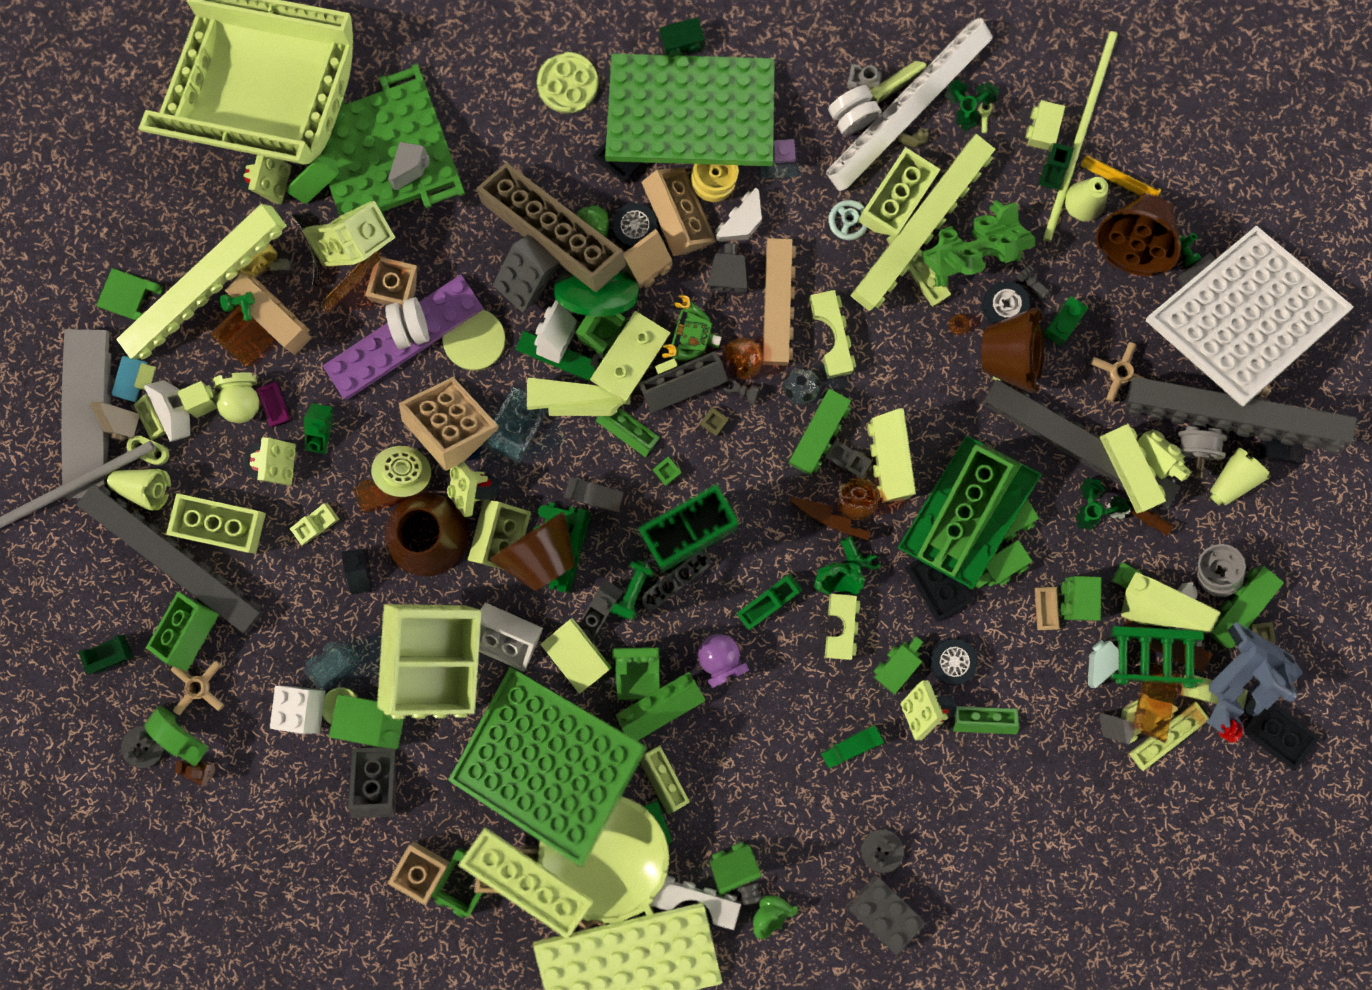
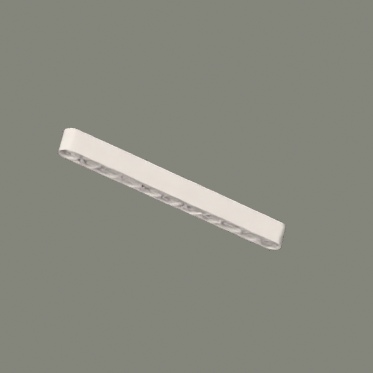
M978 18L968 24L829 167L826 174L837 190L841 191L848 188L990 42L992 35L983 19Z

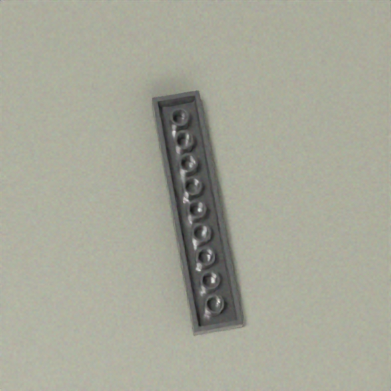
M1133 377L1130 383L1124 411L1129 412L1128 414L1132 416H1141L1143 414L1150 416L1154 420H1163L1164 418L1170 419L1175 424L1191 423L1194 427L1202 429L1206 428V426L1221 429L1222 433L1233 431L1243 437H1249L1250 435L1259 436V439L1264 441H1272V439L1281 440V443L1285 445L1297 443L1302 444L1307 449H1317L1318 447L1326 449V452L1333 454L1344 451L1353 443L1357 421L1356 417L1258 399H1251L1245 406H1242L1229 394Z

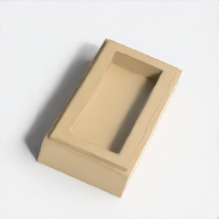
M1057 587L1035 588L1037 630L1060 629Z

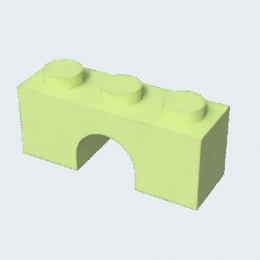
M829 595L828 615L839 617L843 621L844 629L837 637L826 636L825 658L852 660V656H856L857 643H853L854 635L858 633V622H855V613L859 614L860 601H856L857 596Z

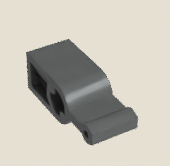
M570 477L564 498L606 511L619 512L624 492Z

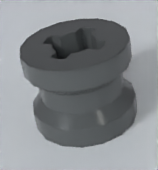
M750 882L737 887L738 892L742 896L740 899L742 905L762 900L761 894L758 893V882Z

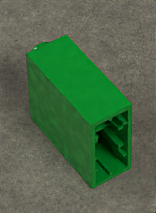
M716 484L640 527L639 531L661 571L665 572L735 532L739 522Z

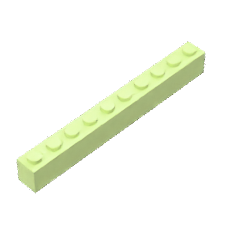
M974 135L850 295L853 299L869 311L874 307L879 308L885 301L883 295L887 291L891 292L897 285L896 278L899 275L903 276L908 271L910 266L907 264L911 259L915 261L922 252L919 248L923 243L927 245L934 236L932 231L935 228L939 229L944 224L946 219L943 217L947 212L951 214L958 205L955 201L959 197L963 198L970 189L967 187L971 181L974 183L982 174L979 171L982 166L986 168L992 161L993 157L991 154L995 151V148L979 135Z
M260 204L117 338V341L130 359L143 360L152 354L151 351L155 347L162 345L170 333L176 332L183 321L190 319L196 309L204 306L209 301V297L221 291L223 285L228 280L235 278L238 274L237 272L242 267L249 265L257 253L264 251L272 239H276L282 234L286 224L272 206Z

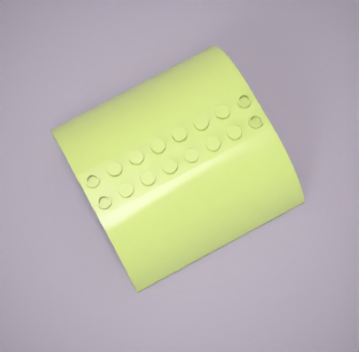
M187 0V3L196 15L160 112L145 110L139 130L300 164L313 162L322 153L330 138L349 80L353 53V30L350 13L283 0Z

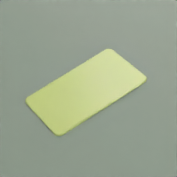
M141 363L134 387L145 390L144 386L152 382L156 367Z

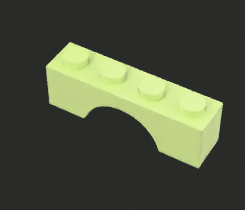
M835 290L810 295L809 301L813 319L826 323L832 329L835 337L833 349L824 355L823 358L827 379L852 374L856 363L854 356H850L849 352L851 341L849 335L846 336L844 328L847 326L845 316L840 314L839 308L842 307L840 296H836Z

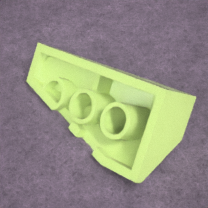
M1135 572L1126 589L1121 613L1123 618L1140 625H1157L1165 628L1177 627L1185 630L1211 632L1220 615L1219 611Z

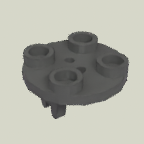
M137 726L129 730L121 744L122 755L125 761L137 768L153 766L162 758L165 750L148 734L144 726Z
M876 829L863 840L861 856L871 870L879 873H888L895 870L901 864L904 856V846L894 832L886 829Z

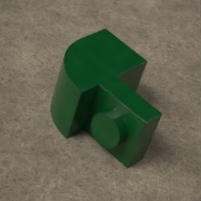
M1057 143L1050 145L1043 162L1038 186L1056 191L1059 190L1064 172L1069 167L1074 148Z

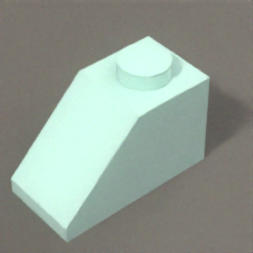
M1101 640L1092 647L1094 651L1089 656L1088 685L1090 688H1097L1118 669L1119 650L1111 641L1103 642Z

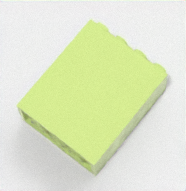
M384 604L377 708L384 711V714L391 715V718L403 719L405 715H412L413 718H426V715L446 718V714H454V717L462 718L467 717V714H475L481 610L466 605Z

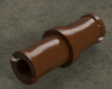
M1133 507L1130 514L1144 521L1146 526H1152L1165 536L1174 527L1173 524L1158 516L1156 511L1146 510L1136 513Z

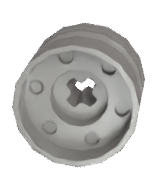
M1225 544L1213 545L1205 549L1200 555L1197 571L1198 582L1202 589L1216 597H1227L1236 593L1244 581L1246 569L1244 557L1240 551ZM1221 571V573L1225 574V576L1221 577V575L1217 574V572Z

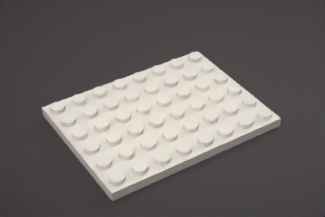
M1255 226L1152 312L1145 321L1240 405L1245 406L1347 315L1354 306L1258 226Z

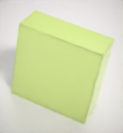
M673 358L655 366L657 373L661 374L678 367V363Z

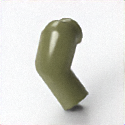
M924 128L919 129L918 133L912 136L901 132L897 142L915 148L928 140L929 132Z

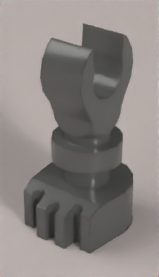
M1029 264L1016 278L1021 283L1025 280L1027 287H1031L1034 294L1042 300L1049 294V291L1040 282L1036 281L1038 279L1036 276L1033 277L1031 275L1035 270Z
M728 378L727 382L733 383L734 387L732 389L723 388L726 393H740V396L743 397L746 395L749 404H756L761 387L751 385L748 388V385L743 384L742 386L734 379Z

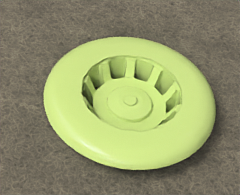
M394 446L383 450L376 456L372 464L371 473L375 484L383 492L395 497H409L419 493L427 486L431 477V467L427 458L418 450L407 446Z

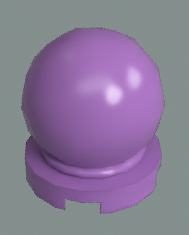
M714 634L707 637L700 644L698 652L699 663L706 672L712 674V678L707 680L711 688L728 681L726 677L731 674L735 677L749 671L746 662L743 664L739 662V647L731 637L725 634Z

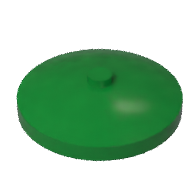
M569 271L561 274L554 284V295L561 306L574 313L587 316L620 314L632 308L638 300L639 287L637 282L623 271H619L597 292L593 291Z

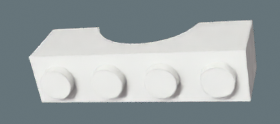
M668 875L662 889L650 904L664 910H673L677 904L685 900L704 902V905L712 915L713 924L734 930L741 902L737 900L735 895L725 893V896L718 895L715 889L704 887V890L695 888L696 884L684 881L683 884L677 883L674 877Z

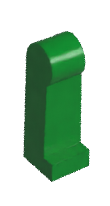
M871 725L823 751L821 756L827 767L831 768L884 742L876 726Z

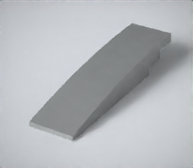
M65 329L61 418L62 485L108 462L109 433L103 431L90 407L91 402H103L111 405L113 375L110 372L112 354L108 352L110 332L107 330ZM107 475L69 493L63 498H82L91 485L106 486Z

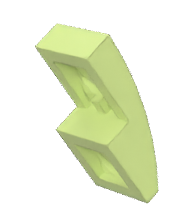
M324 503L309 516H304L290 530L299 543L305 545L340 519L330 505Z

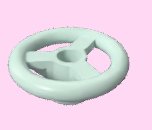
M854 200L841 201L832 208L829 214V226L832 232L841 239H858L865 234L868 228L862 225L858 232L847 234L850 226L855 225L861 215L853 208L845 210L844 207H855L861 213L865 207ZM837 212L842 216V222L844 223L841 231L835 224ZM846 217H852L853 221H847Z

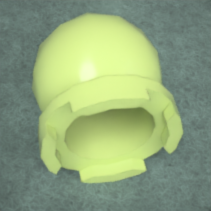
M242 372L232 373V378L223 379L222 375L213 378L214 388L221 390L217 395L216 406L219 414L227 421L234 423L248 422L257 413L260 400L257 392L252 388V386L257 384L256 375Z

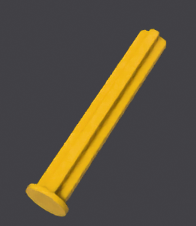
M1085 156L1081 163L1083 168L1140 196L1144 193H1149L1158 197L1161 191L1160 188L1157 190L1090 156Z

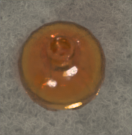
M743 337L736 338L724 346V358L726 362L730 359L737 368L733 369L737 377L747 380L761 370L764 358L763 349L759 343Z
M862 478L849 479V483L844 484L843 482L838 488V507L848 518L855 520L868 518L878 507L880 491L878 488L876 490L873 487V483L869 480Z

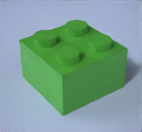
M1073 576L1065 578V582H1062L1061 592L1065 594V603L1061 604V615H1064V620L1100 621L1101 577Z

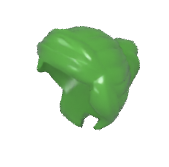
M776 895L763 896L759 903L760 909L753 920L755 936L758 939H766L775 929H782V924L786 917L795 916L798 912V907H792L783 898Z

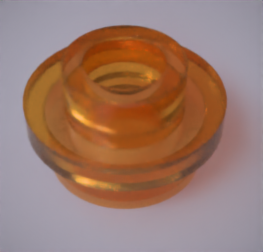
M956 314L951 317L948 326L953 334L962 335L967 332L970 323L965 315ZM960 321L962 328H957L955 322Z

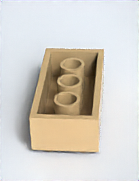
M242 272L225 289L231 297L245 295L246 292L251 291L255 298V303L250 305L252 317L292 354L296 355L312 338L308 334L310 329L296 318L253 275L248 277Z

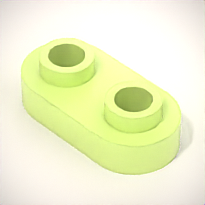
M136 435L128 440L127 450L129 452L137 448L139 443L143 445L152 440ZM152 441L156 450L140 459L154 465L165 464L169 459L168 449ZM160 451L162 455L157 459L156 453Z

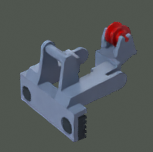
M1238 622L1234 623L1227 631L1238 649L1242 652L1211 682L1209 690L1217 696L1219 701L1211 717L1206 721L1207 724L1218 730L1221 738L1231 743L1239 741L1245 734L1244 727L1238 718L1244 713V710L1237 698L1245 691L1243 687L1253 676L1259 682L1250 690L1253 698L1248 702L1246 712L1251 716H1257L1264 708L1268 710L1281 695L1288 702L1294 701L1297 697V692L1294 689L1293 683L1303 674L1290 653Z

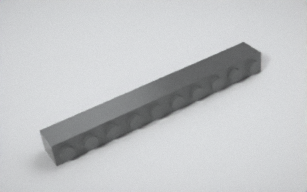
M998 379L993 382L981 403L982 405L1123 487L1100 439L1101 436L1096 433H1088L1081 424L1069 422L1062 413L1052 412L1047 409L1048 406L1041 401L1035 402L1029 398L1030 395L1028 393L1011 388V384L1002 380L999 381ZM1156 475L1155 479L1158 485H1161L1164 489V498L1166 500L1156 507L1161 510L1168 509L1181 486L1175 484L1176 480L1169 476L1161 479Z
M91 485L76 504L78 507L241 632L249 633L264 614L260 610L262 606L253 599L249 601L243 597L245 593L235 586L234 588L227 584L228 580L220 574L215 575L210 571L212 568L203 561L199 563L195 560V555L186 548L182 550L178 547V541L169 535L165 537L161 534L162 529L154 523L148 524L144 520L145 516L136 510L134 512L131 511L126 501L119 497L117 499L114 498L109 488L104 485Z

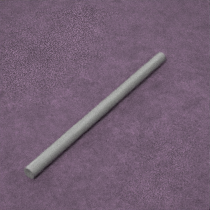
M149 441L0 517V528L156 450L154 443Z

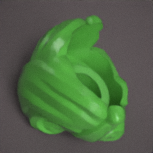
M590 205V207L578 210L577 216L604 237L608 236L609 222L608 213L600 206Z

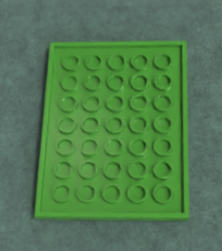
M612 54L605 152L606 161L773 166V58L670 57V55Z
M510 667L448 781L578 866L584 867L647 747Z

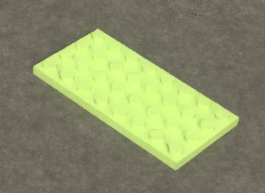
M704 902L574 932L568 939L561 935L533 942L545 990H698L722 984Z

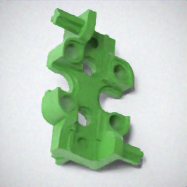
M997 200L993 201L990 210L997 215L996 217L984 215L974 218L972 236L977 239L975 241L962 242L952 226L939 231V243L934 248L922 252L923 262L935 272L937 287H946L949 275L958 272L966 275L982 272L986 268V264L982 260L984 256H996L1005 263L1015 260L1019 262L1022 258V251L1035 246V237L1031 234V231H1027L1018 222V205L1015 202L1004 206Z

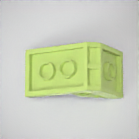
M370 201L357 207L329 224L308 226L302 230L323 267L357 264L367 259L395 238L375 201Z

